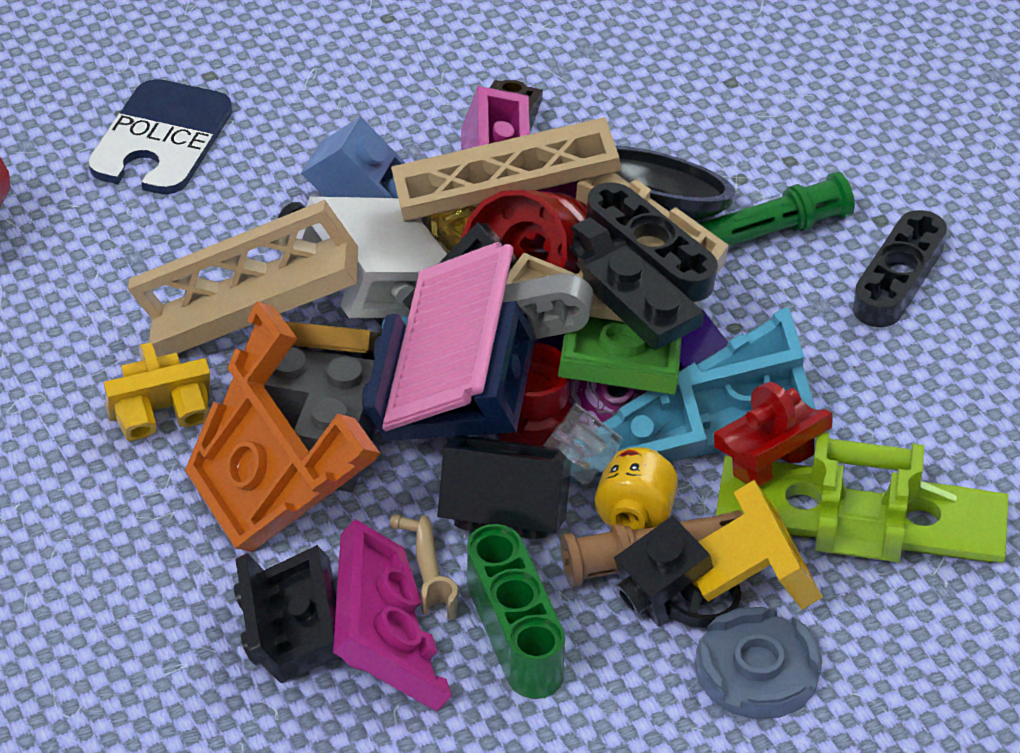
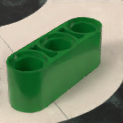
M484 525L476 529L469 536L467 542V585L469 594L508 684L514 692L523 697L531 699L546 698L554 694L561 687L564 678V630L518 533L505 525Z

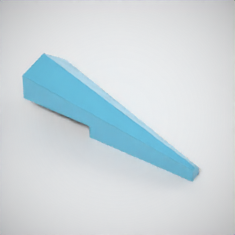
M790 308L780 309L773 314L770 320L746 335L741 333L730 340L727 346L697 365L694 362L681 370L678 375L675 395L647 391L621 407L618 413L590 431L587 428L574 436L571 443L561 448L573 450L570 482L601 476L606 461L619 450L631 447L655 450L669 462L722 452L714 447V432L752 410L751 394L756 387L766 382L776 383L785 391L794 388L805 404L816 409L803 368L804 354Z

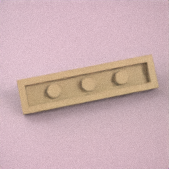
M602 117L391 166L403 220L408 221L477 205L500 191H537L620 171L621 165L607 119Z
M323 200L129 278L128 291L152 319L149 342H152L156 356L175 352L178 354L252 325L247 319L257 301L274 306L280 314L355 285L357 283L358 245L326 200ZM320 223L331 237L319 243L296 238L298 231ZM260 246L282 251L280 258L268 263L249 259L247 255L250 250ZM210 266L233 271L230 278L220 282L198 277L200 270ZM165 285L185 291L183 297L162 304L152 290Z

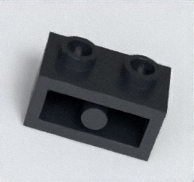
M454 436L443 447L437 517L453 519L454 526L464 530L475 531L484 525L500 524L513 528L522 538L543 539L548 537V533L556 534L566 520L573 450L471 436Z

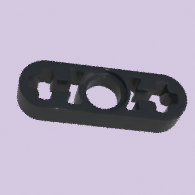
M602 183L590 190L585 219L592 218L606 228L612 240L618 237L625 240L627 245L630 244L691 301H702L712 294L718 263L710 251L628 186L619 183ZM650 236L662 240L665 244L658 247L645 246L636 239Z
M914 210L905 213L899 219L856 284L853 313L859 321L872 327H888L900 320L943 252L947 225L939 215L930 211ZM919 236H922L919 240L918 247L914 244H911L912 239L916 240L919 238ZM902 263L913 268V271L907 273L896 272L889 269L887 265ZM882 289L889 292L888 297H883L880 302L877 301L882 294Z

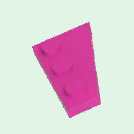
M354 519L340 535L333 653L341 657L351 667L368 672L437 712L452 697L447 679L440 676L436 677L432 667L431 659L438 651L432 634L420 629L415 614L416 608L422 602L405 549Z

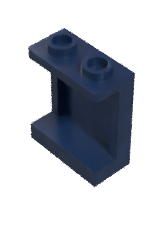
M517 301L502 302L483 393L472 396L471 403L389 431L383 430L382 426L406 325L399 314L386 315L381 336L376 339L374 344L375 361L370 381L365 384L362 392L363 410L366 416L371 418L385 441L517 432L536 336Z

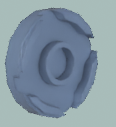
M748 607L737 608L720 615L707 626V633L700 638L696 649L695 666L698 683L711 701L732 714L752 719H767L785 716L801 709L816 692L823 660L819 642L805 624L792 617L791 622L785 618L777 617V610Z

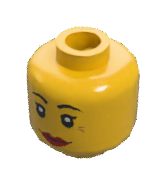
M643 447L619 450L606 461L594 496L596 511L603 522L610 527L616 524L629 526L631 530L656 527L667 520L671 514L678 490L677 472L672 464L655 450Z

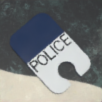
M153 79L141 83L90 155L88 162L91 175L101 181L119 184L125 175L124 168L127 163L137 158H150L155 160L158 166L146 174L141 182L142 190L158 194H173L181 191L188 184L232 113L230 98L218 91L162 79Z

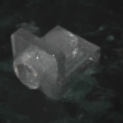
M575 403L543 446L559 448L572 461L570 475L582 484L587 485L599 471L603 472L617 453L623 438Z

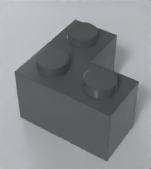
M291 347L265 383L264 388L307 450L310 451L337 413L355 418L372 441L377 427L363 410L362 392L365 384L370 381L374 360ZM360 472L336 490L353 493Z

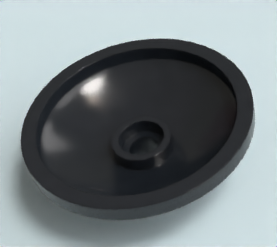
M615 145L621 165V170L615 173L629 183L637 179L651 189L650 198L669 212L676 207L694 221L718 215L732 205L736 193L735 188L719 174L698 164L668 154Z

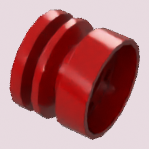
M532 190L500 191L483 200L467 219L461 239L477 222L487 223L505 244L513 247V253L518 259L523 253H526L578 274L581 271L577 266L579 261L569 250L573 233L571 228L573 225L585 220L587 206L576 200V198L564 193Z

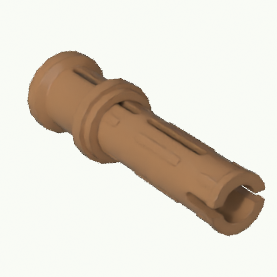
M737 510L712 517L681 521L680 523L697 541H700L742 516L743 513ZM616 524L611 525L610 532L578 538H575L573 533L561 534V558L570 588L581 587L585 579L612 574L619 575L614 557L656 527L631 530L629 526Z

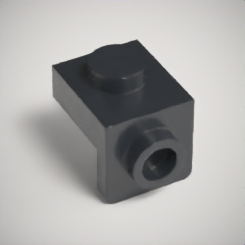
M673 515L614 557L621 582L616 585L621 599L636 616L645 612L658 627L669 620L664 603L713 568L710 554Z

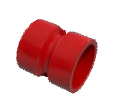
M535 343L517 432L498 434L502 441L554 448L563 442L569 432L570 379L558 377L562 352L557 348L543 343Z

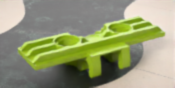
M824 432L817 436L813 466L774 461L772 462L773 479L760 486L761 490L778 511L790 535L816 538L815 551L900 562L902 550L983 562L1004 563L1009 494L921 481L925 449L923 444L912 443L911 449L833 439L829 438L830 432ZM725 456L715 516L737 510L744 514L733 492L745 486L746 483L734 477L732 457ZM838 463L898 471V473L892 472L890 484L886 492L876 493L846 489L847 487L844 486L843 479L844 466L838 465ZM794 495H806L813 498L818 505L811 509H798L790 505L787 499ZM912 511H925L933 515L937 522L928 526L917 525L911 522L906 515Z

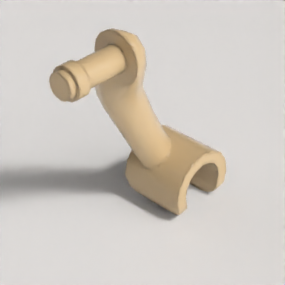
M398 514L392 515L390 519V527L392 529L417 532L416 556L424 583L421 590L422 613L427 615L429 608L435 603L447 604V619H456L459 612L458 586L451 578L440 575L431 520L426 515H422L420 520L405 518Z

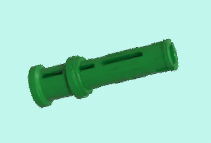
M837 171L828 174L825 181L803 187L800 184L789 186L780 198L697 223L730 247L790 227L796 231H806L812 229L814 222L836 215L841 219L850 217L855 209L854 195L847 178L843 173Z

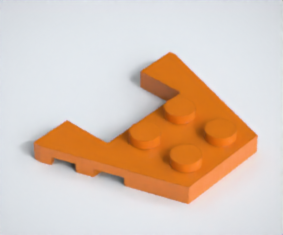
M258 301L252 307L247 319L248 322L255 324L245 350L235 348L227 367L233 379L223 403L213 401L185 469L236 549L250 552L255 551L373 463L380 455V452L357 420L338 413L310 451L307 450L264 388L265 383L296 342L297 337L274 306Z

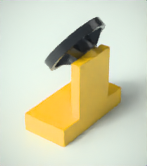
M755 480L733 492L744 514L698 541L710 554L713 568L680 591L682 597L690 602L689 611L678 607L670 599L664 603L667 614L676 621L693 627L707 628L716 617L738 608L741 600L739 583L769 565L772 566L778 580L801 610L823 598L778 511ZM731 592L733 603L726 610L712 615L698 614L700 605L710 604L722 593Z

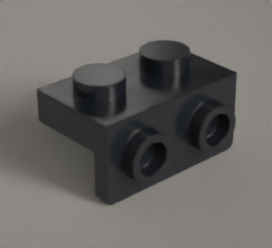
M318 545L266 570L248 553L236 558L239 582L234 585V594L238 605L243 611L246 629L241 632V643L247 657L255 666L262 665L280 683H283L339 657L333 653L337 596L329 556Z

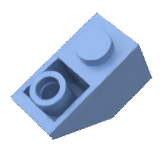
M359 117L322 140L301 174L324 197L398 198L391 166L404 164L405 162L362 117Z

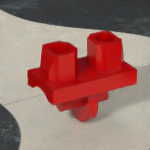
M766 382L753 390L751 394L752 410L714 432V447L732 457L734 477L746 484L755 480L760 487L773 479L772 462L781 458L788 463H801L814 455V438L832 428L833 413L826 409L816 410L809 407L803 402L799 393L794 388L785 391L776 383Z

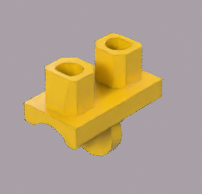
M152 342L139 344L141 361L121 365L123 377L104 382L105 408L109 421L117 420L127 441L150 437L156 432V421L153 414L155 410L173 406L179 427L185 428L204 424L208 416L210 370L206 358L180 364L177 352L157 357Z

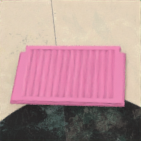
M495 242L419 271L385 412L383 430L389 431L471 403L472 396L483 393L514 250L511 245L506 244L502 246L500 242Z

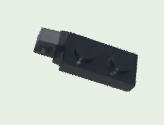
M587 218L572 226V243L569 246V250L579 261L577 266L583 273V279L592 287L594 294L653 350H657L702 327L704 312L630 244L627 245L625 240L619 237L612 240L608 230L592 218Z

